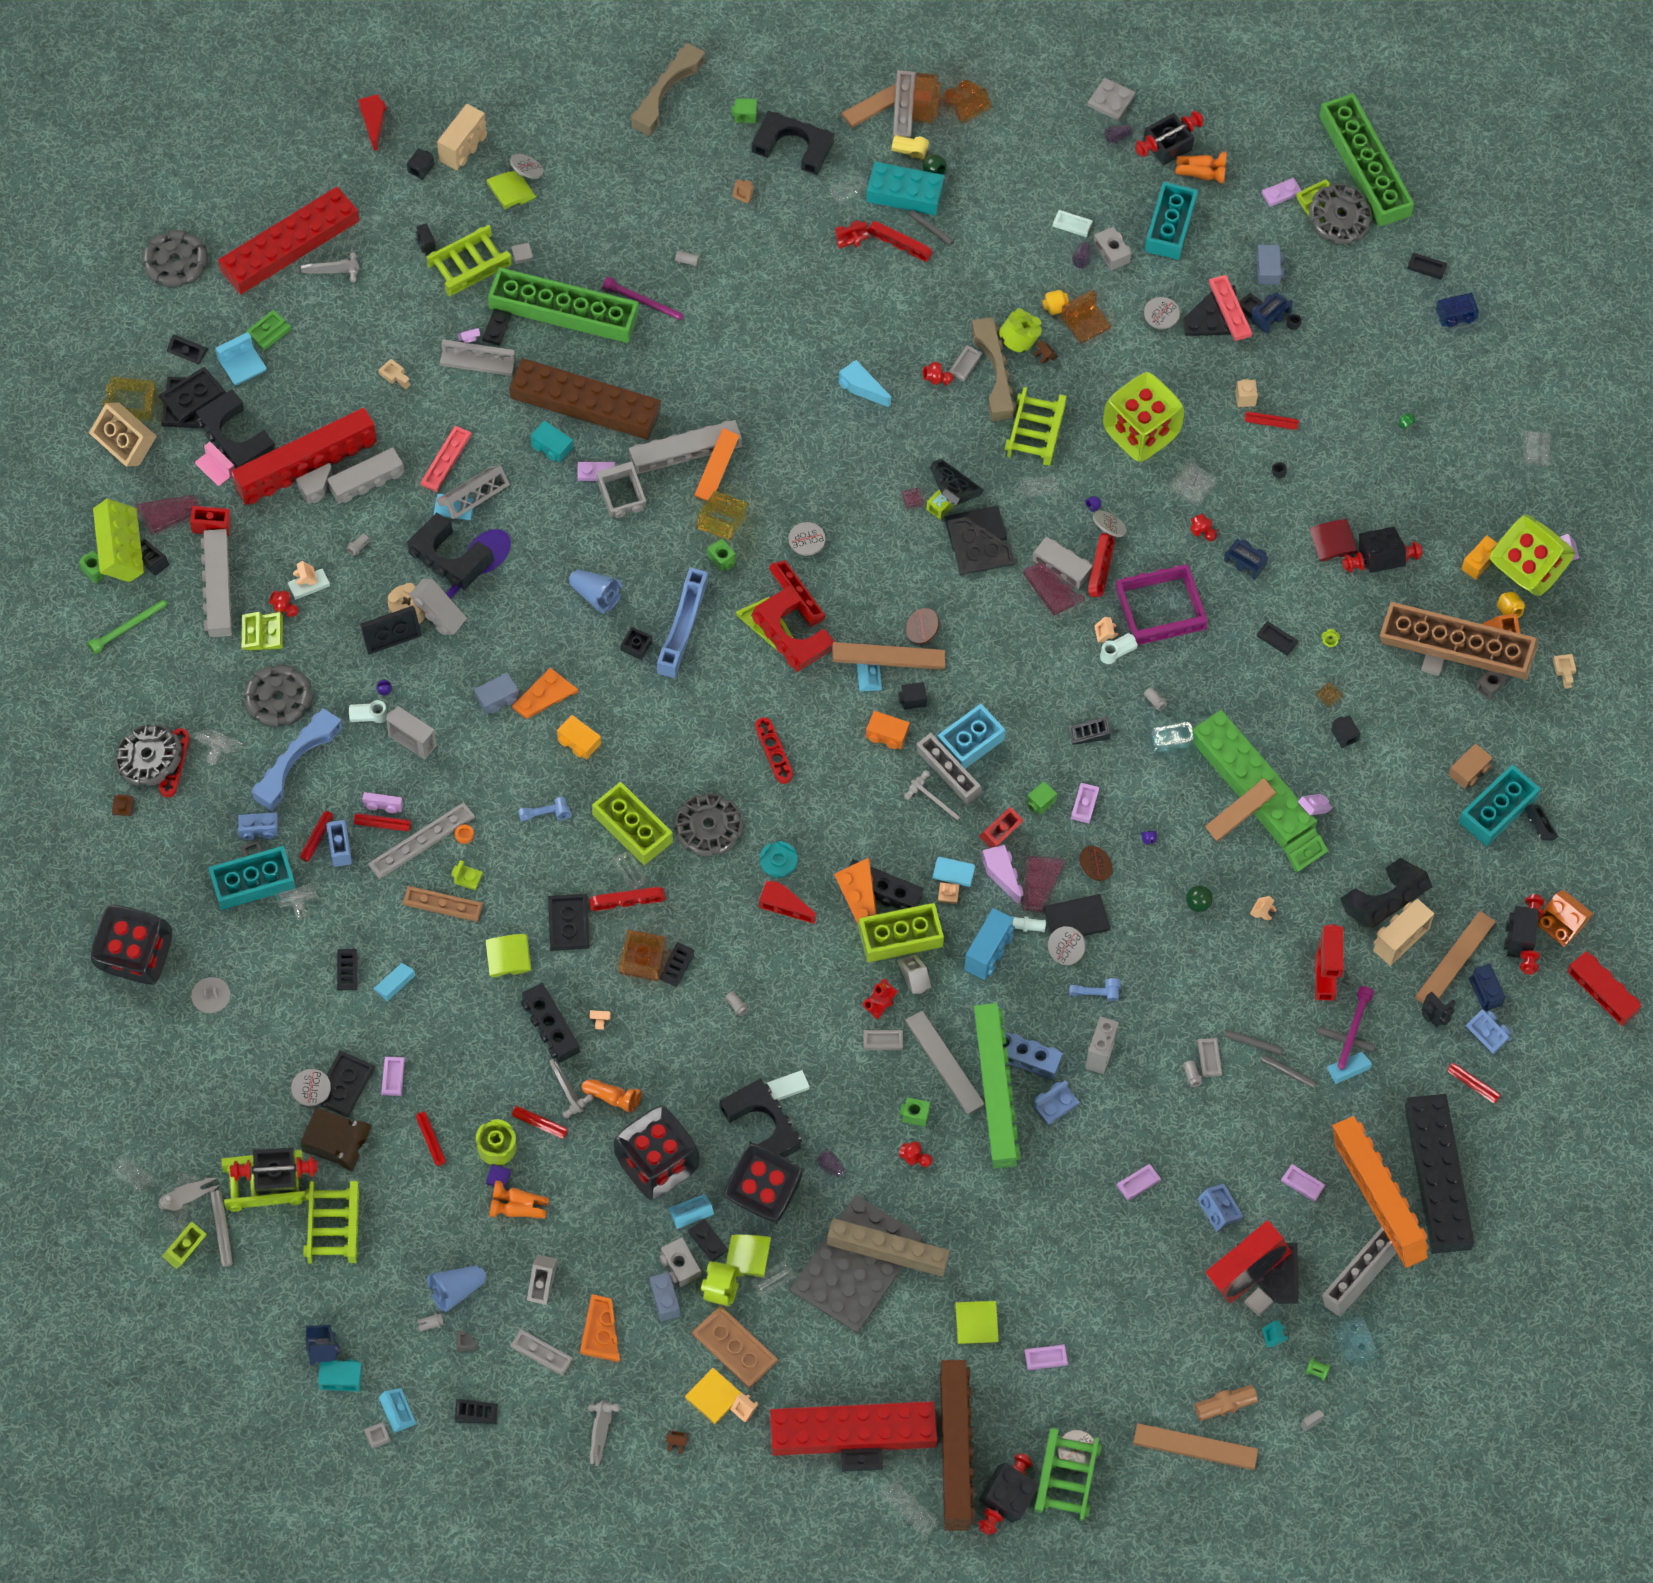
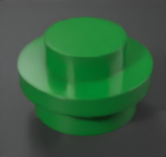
M1406 413L1400 417L1399 427L1402 426L1405 429L1416 421L1413 418L1414 415Z

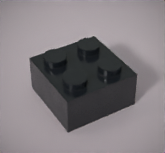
M427 223L417 226V231L415 232L417 236L416 241L421 245V252L427 256L436 251L435 239Z
M631 627L620 645L621 651L642 660L653 642L652 636Z

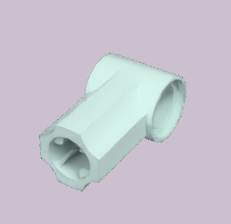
M1128 633L1114 641H1106L1102 645L1101 661L1105 664L1114 663L1117 658L1137 648L1136 639L1132 634Z
M380 700L373 701L371 704L349 706L350 722L374 721L376 723H383L388 715L385 703ZM379 710L382 711V712L379 713V714H376V713H375L376 711H379Z

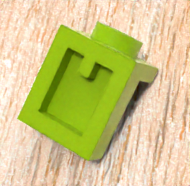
M460 860L458 866H454L451 876L454 879V884L476 890L483 872L464 866V861Z

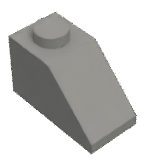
M330 463L296 479L297 487L307 504L317 503L325 496L328 488L327 478L332 476Z
M916 954L897 960L907 986L913 994L924 993L926 989L931 988L927 968Z
M543 1255L537 1256L532 1267L527 1301L547 1305L558 1259Z

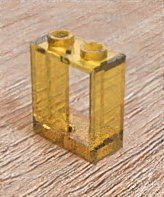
M111 376L110 383L106 385L107 399L103 400V408L106 403L115 402L117 390L144 392L142 409H126L138 420L151 421L157 392L155 381Z
M714 491L699 512L696 528L731 540L746 518L749 503ZM715 511L735 520L729 523L710 515Z

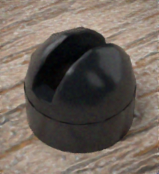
M1290 314L1287 318L1288 328L1296 330L1300 327L1302 318L1297 314Z
M1282 462L1275 463L1272 466L1274 477L1278 479L1285 477L1287 473L1286 465Z

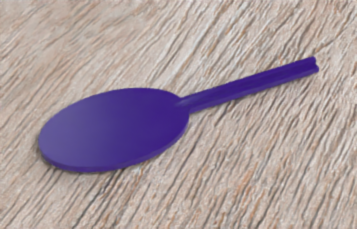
M492 529L476 537L468 550L477 541L492 550L494 561L481 573L484 574L497 568L506 559L510 551L511 540L505 531ZM453 585L446 592V595L451 599L460 587Z

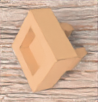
M304 561L298 563V570L294 571L293 574L300 578L295 582L298 585L307 583L312 586L316 584L317 578L314 567Z
M1104 617L1095 625L1098 642H1106L1108 639H1114L1118 636V633H1114V628L1117 626L1112 623L1110 617Z
M940 882L938 902L957 904L959 885Z
M1270 896L1258 898L1250 914L1255 918L1262 917L1264 920H1271L1272 917L1269 916L1268 911L1276 912V908L1272 905L1275 900Z
M590 1010V1019L596 1020L595 1029L604 1030V1020L611 1019V1012Z
M741 1393L737 1396L730 1410L746 1423L753 1415L758 1403H753L749 1399L750 1395L745 1396Z

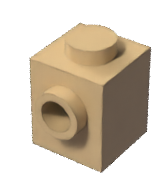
M1243 379L1237 381L1235 390L1237 407L1256 406L1258 396L1256 380Z

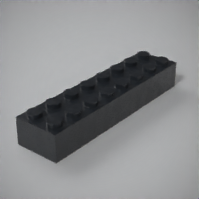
M1447 1094L1407 1097L1405 1112L1431 1254L1471 1250L1474 1238Z

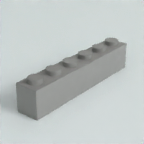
M724 421L718 425H709L703 429L690 430L680 435H671L668 438L655 439L649 443L636 444L630 447L629 457L634 465L636 474L711 455L722 428L740 435L736 421ZM741 435L739 436L734 449L742 447Z
M205 530L204 538H201V549L205 551V554H201L202 566L205 565V570L202 571V580L206 582V587H203V598H206V603L203 604L204 615H207V620H204V630L208 631L209 637L232 636L227 530Z
M1382 1227L1322 1295L1324 1307L1339 1317L1345 1313L1397 1253Z

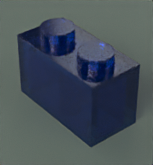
M1472 293L1437 301L1436 312L1442 327H1454L1462 322L1471 323L1477 319L1479 312Z

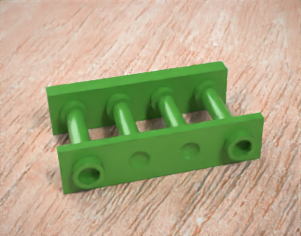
M1050 1428L1035 1512L1043 1513V1508L1048 1509V1507L1080 1513L1079 1521H1083L1084 1516H1089L1090 1505L1087 1504L1095 1458L1100 1456L1102 1444L1098 1443V1437H1095L1094 1444L1064 1439L1058 1435V1429ZM1062 1446L1091 1452L1090 1465L1057 1458L1058 1456L1054 1455L1055 1447L1059 1448ZM1057 1466L1088 1473L1086 1485L1054 1479V1476H1050L1051 1467L1056 1468ZM1057 1487L1084 1493L1082 1505L1050 1499V1496H1046L1047 1488Z

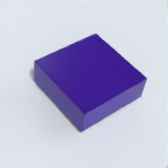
M492 1164L486 1184L495 1186V1181L499 1180L503 1183L505 1189L511 1170Z

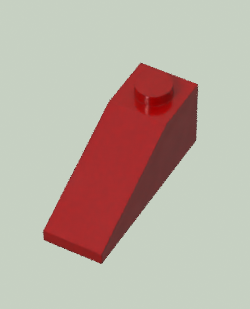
M379 94L358 99L359 109L374 151L378 149L385 118L384 111H387L385 101H381Z
M766 880L759 899V908L815 924L816 913L786 886L777 881L770 882Z

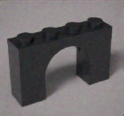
M768 110L752 142V153L768 158L774 145L780 138L789 135L798 136L808 144V148L801 160V170L818 175L834 143V133Z
M231 389L197 410L195 422L200 429L203 428L205 430L208 440L211 443H215L216 448L234 464L236 469L275 450V443L265 430L243 442H233L222 435L221 428L224 423L244 411L242 400Z
M436 512L407 541L408 552L413 558L420 559L426 567L436 570L437 574L442 578L446 577L449 579L452 585L455 587L459 586L465 590L494 561L492 550L477 541L459 558L445 559L436 554L438 547L453 533L451 522Z
M1399 858L1385 868L1390 882L1396 886L1393 890L1382 895L1371 896L1355 888L1340 898L1344 910L1349 916L1373 928L1406 906L1407 903L1432 888L1427 871Z
M761 1079L719 1100V1108L729 1123L750 1112H762L773 1119L776 1125L774 1133L771 1137L757 1145L763 1146L783 1157H787L801 1149V1136L797 1131H793L789 1117L783 1115L779 1101L773 1099L769 1085L767 1083L764 1084Z

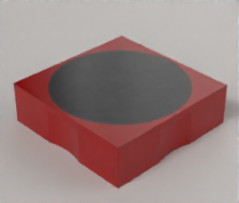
M1267 1220L1205 1273L1230 1304L1292 1252L1281 1234Z

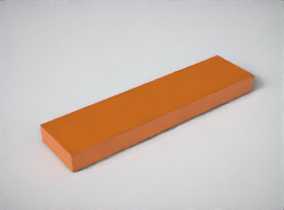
M722 428L694 494L695 497L710 503L712 502L740 435Z

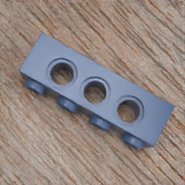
M1005 1032L1006 1044L1008 1045V1064L1054 1080L1062 1060V1052L1054 1047L1042 1046L1037 1041L1023 1039L1018 1034ZM1022 1049L1025 1050L1026 1053L1020 1054L1017 1052V1050ZM1042 1056L1045 1060L1039 1061L1036 1057Z

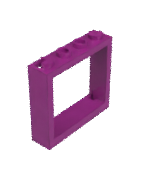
M1188 564L1182 566L1175 565L1169 569H1158L1155 572L1140 573L1134 577H1124V579L1116 580L1115 590L1129 632L1136 639L1137 645L1207 629L1208 620ZM1183 578L1196 617L1137 631L1124 592Z

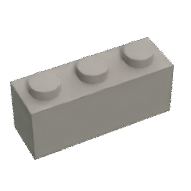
M1046 537L1033 553L1034 562L1078 590L1091 575L1092 565L1089 561L1076 556L1072 550L1065 549L1056 540Z
M422 579L409 594L413 599V603L424 611L425 617L437 626L438 632L443 635H454L467 619L433 579Z

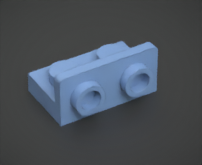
M277 812L238 815L239 838L253 840L255 837L271 839L274 836H278Z
M1482 1009L1466 1027L1495 1054L1507 1041L1513 1039L1509 1035L1511 1031L1504 1024L1500 1026L1496 1022L1498 1018L1490 1010L1487 1012Z
M1066 1080L1062 1083H1055L1050 1088V1091L1047 1093L1043 1092L1035 1098L1033 1108L1047 1125L1080 1103L1068 1088Z
M1225 1184L1207 1188L1198 1197L1200 1206L1203 1208L1216 1232L1221 1231L1225 1225L1238 1222L1244 1217Z

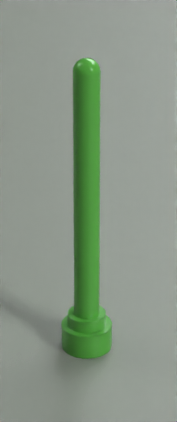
M166 600L159 601L100 639L93 638L88 641V648L90 650L93 649L94 652L92 653L94 655L100 653L105 644L166 607Z

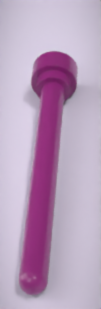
M609 276L603 283L602 290L607 292L616 291L678 320H682L684 317L682 313L618 285V282Z
M1367 986L1359 987L1357 993L1359 1002L1338 1062V1068L1341 1070L1346 1066L1366 1003H1369L1374 995L1373 989Z

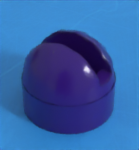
M1092 496L1085 500L1086 506L1091 512H1095L1101 507V500L1097 496Z
M382 679L377 683L376 688L380 695H388L392 691V685L388 680Z
M1157 831L1141 832L1142 840L1145 844L1149 845L1150 840L1151 844L1156 842Z

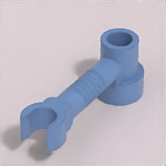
M565 797L556 798L553 805L533 809H519L521 821L552 812L556 813L558 820L570 818L572 814L570 807L567 806Z
M1116 978L1106 979L1105 988L1070 985L1069 996L1102 995L1107 996L1108 1001H1118L1121 980Z

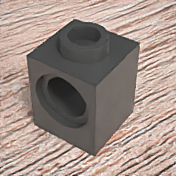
M1488 670L1478 680L1475 689L1488 700H1491L1504 687L1507 678L1504 674Z

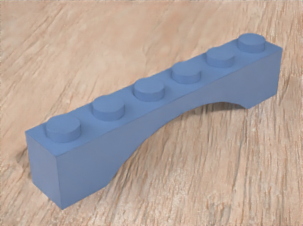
M689 568L674 623L657 661V674L676 678L708 584V572Z
M324 708L319 713H315L311 723L301 730L300 736L289 744L288 750L284 755L281 754L278 757L273 768H269L266 771L262 781L254 785L252 789L253 799L270 811H273L284 798L285 779L294 762L311 748L331 742L342 729L341 719Z

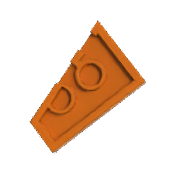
M549 668L512 705V709L525 719H528L544 711L547 707L563 701L570 695L578 693L579 690L553 669Z
M870 857L834 874L857 924L859 923V918L877 915Z
M591 1295L579 1354L605 1360L620 1361L611 1298Z

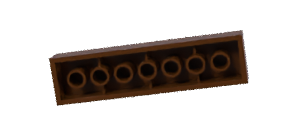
M524 358L521 359L509 387L511 399L649 440L661 411L660 399Z
M941 1360L940 1398L944 1531H969L970 1524H973L974 1505L970 1506V1504H973L974 1485H970L973 1478V1465H969L972 1464L973 1447L969 1446L971 1445L972 1426H968L971 1421V1406H967L970 1405L971 1386H969L970 1367H966V1360Z

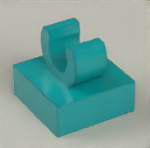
M1273 1321L1262 1328L1267 1347H1275L1288 1339V1336H1284L1283 1330L1286 1328L1281 1325L1280 1321Z

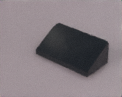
M172 334L166 351L199 365L209 348Z

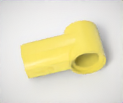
M895 135L891 151L908 154L911 158H919L922 161L926 156L929 141L923 137L911 139Z

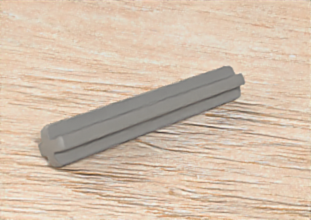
M220 1190L211 1192L221 1263L223 1267L231 1266L233 1261L223 1197Z

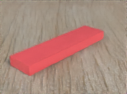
M1227 275L1209 279V285L1234 341L1252 337V331Z
M454 426L421 481V486L438 492L471 437V432Z

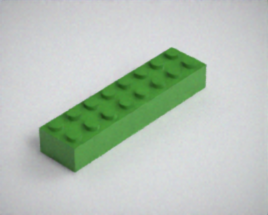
M1352 93L1322 103L1319 117L1358 189L1366 196L1368 205H1371L1372 215L1378 226L1381 227L1412 216L1414 203L1355 94Z
M500 267L488 295L489 309H498L509 312L512 315L629 343L639 315V302Z
M1222 710L1191 730L1190 740L1239 797L1243 796L1263 778L1267 779L1277 794L1253 814L1282 847L1310 828L1316 827L1317 820L1313 815H1309L1300 805L1299 799Z
M998 1003L975 1005L974 1011L993 1168L1017 1166V1160H1020L1019 1144L1014 1143V1141L1018 1140L1016 1124L1012 1125V1121H1016L1014 1105H1010V1102H1013L1012 1085H1007V1083H1011L1009 1066H1005V1064L1009 1063L1007 1047H1003V1044H1006L1005 1028L1000 1027V1025H1004L1002 1008L998 1009Z

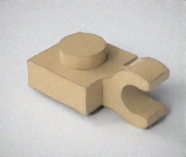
M392 359L378 370L379 375L391 384L397 381L405 390L411 385L408 382L410 379L404 375V368Z
M1573 655L1554 656L1553 663L1556 675H1562L1564 688H1572L1571 683L1574 682L1572 674L1576 673Z

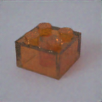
M916 73L912 122L933 123L934 117L937 118L941 83L937 82V74Z
M628 929L619 962V973L658 981L666 950V937Z

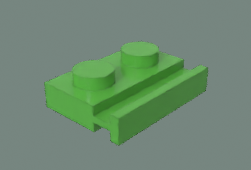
M272 310L249 328L246 333L248 332L252 340L265 351L292 329L290 324L288 325L277 312Z
M1315 827L1310 828L1282 847L1295 871H1300L1328 852Z

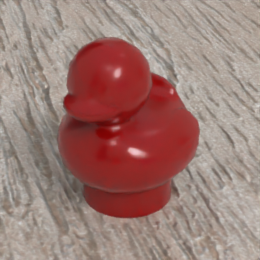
M936 361L923 368V379L930 381L934 385L943 382L947 386L953 381L954 377L951 372L946 371L943 373L942 364Z
M1204 513L1190 519L1192 522L1190 530L1193 535L1199 537L1200 533L1205 532L1204 538L1207 541H1214L1216 539L1217 529H1211L1213 522L1210 518L1205 517Z
M273 591L268 603L273 605L276 612L286 611L288 617H295L299 612L295 604H289L291 600L289 591Z
M913 1141L909 1144L904 1142L902 1144L899 1157L905 1159L907 1164L916 1165L920 1163L922 1167H929L932 1164L933 1159L931 1155L922 1154L921 1145L918 1141Z

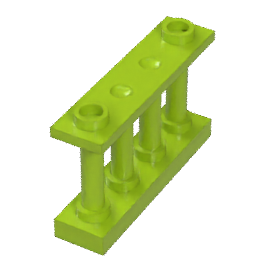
M490 225L481 227L466 237L438 251H433L426 256L427 266L430 268L436 265L446 279L445 291L449 297L497 273L499 267L506 268L512 265L510 253L508 251L500 253L489 237L492 236ZM483 241L494 258L484 261L473 245ZM467 249L478 266L468 269L458 253ZM452 257L462 274L452 277L442 261Z
M1023 387L1022 394L1019 393L1016 404H1019L1011 439L1006 440L1005 450H1008L1007 457H1011L1013 450L1040 455L1041 458H1044L1043 465L1050 466L1067 396L1059 395L1058 401L1054 402L1027 397V387ZM1024 404L1052 409L1055 415L1049 418L1022 411ZM1020 419L1049 425L1048 427H1051V431L1044 433L1020 428ZM1016 435L1045 440L1047 447L1038 448L1015 443Z
M295 1150L296 1165L297 1157H300L303 1161L302 1150ZM253 1155L221 1158L223 1172H227L230 1178L231 1199H224L226 1210L230 1209L232 1212H238L242 1208L284 1203L300 1205L303 1201H307L305 1191H299L297 1172V1191L289 1193L273 1192L270 1195L259 1196V1193H256L254 1190V1174H252V1179L250 1180L251 1197L239 1198L238 1181H235L234 1177H230V1165H234V1161H238L239 1165L246 1164L247 1160H250L251 1166H253Z
M310 1181L309 1188H306L309 1212L307 1245H304L303 1248L304 1257H307L308 1263H312L313 1255H344V1257H348L349 1263H357L358 1181H350V1188H346V1190H315L314 1181ZM315 1198H346V1200H349V1207L345 1209H314ZM314 1217H345L349 1219V1224L345 1228H314ZM313 1236H345V1238H348V1245H344V1247H313Z

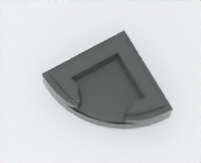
M457 1330V1351H477L475 1340L466 1332Z

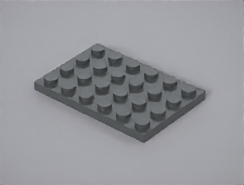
M857 1195L853 1197L838 1219L921 1242L923 1239L921 1234ZM826 1236L791 1286L790 1292L855 1333H858L903 1266L827 1245Z

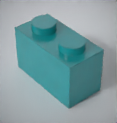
M545 420L530 435L532 447L538 452L540 450L544 452L551 461L556 460L561 463L574 449L573 439Z
M335 1359L332 1362H320L319 1390L360 1392L362 1378L361 1362L355 1359H347L346 1361Z

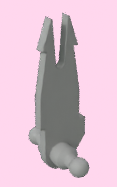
M352 252L350 253V261L340 260V262L311 263L302 265L301 269L302 273L308 274L349 273L350 281L356 282V275L360 266L356 260V253Z
M928 770L923 771L920 777L911 781L912 784L909 787V791L904 795L906 800L911 799L912 795L920 790L956 820L960 818L922 787L925 779L930 775Z
M552 1059L549 1061L568 1100L572 1104L562 1114L567 1119L572 1114L583 1112V1108L594 1097L592 1094H587L584 1099H578L562 1069Z
M204 1178L203 1181L175 1188L173 1192L161 1196L159 1208L171 1211L183 1209L182 1205L193 1202L208 1192H213L219 1185L206 1189H200V1187L217 1178Z
M600 1401L596 1405L590 1404L588 1406L590 1412H597L594 1419L590 1451V1464H594L595 1461V1466H599L603 1456L602 1451L607 1437L608 1425L611 1424L612 1419L611 1412L620 1410L619 1404L612 1405L608 1401Z

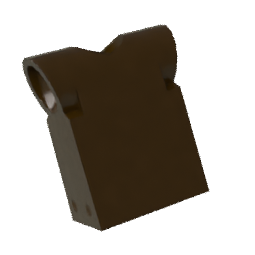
M316 1107L301 1140L302 1152L338 1163L348 1171L353 1172L360 1157L358 1150L366 1142L372 1126L362 1121H351Z

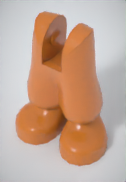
M1221 152L1216 160L1210 155L1177 156L1176 164L1178 166L1175 168V173L1207 181L1215 179L1219 183H1224L1227 152Z
M594 1079L586 1080L582 1084V1090L585 1094H592L593 1097L600 1098L610 1105L620 1107L627 1112H635L642 1098V1090L628 1089L625 1092L620 1087Z
M496 1180L489 1217L494 1218L502 1213L507 1217L545 1219L547 1212L543 1209L534 1208L533 1204L548 1206L549 1198L517 1188H511L507 1191L504 1189L503 1183ZM500 1201H507L508 1203H507V1204H505V1203L503 1204V1203H501Z

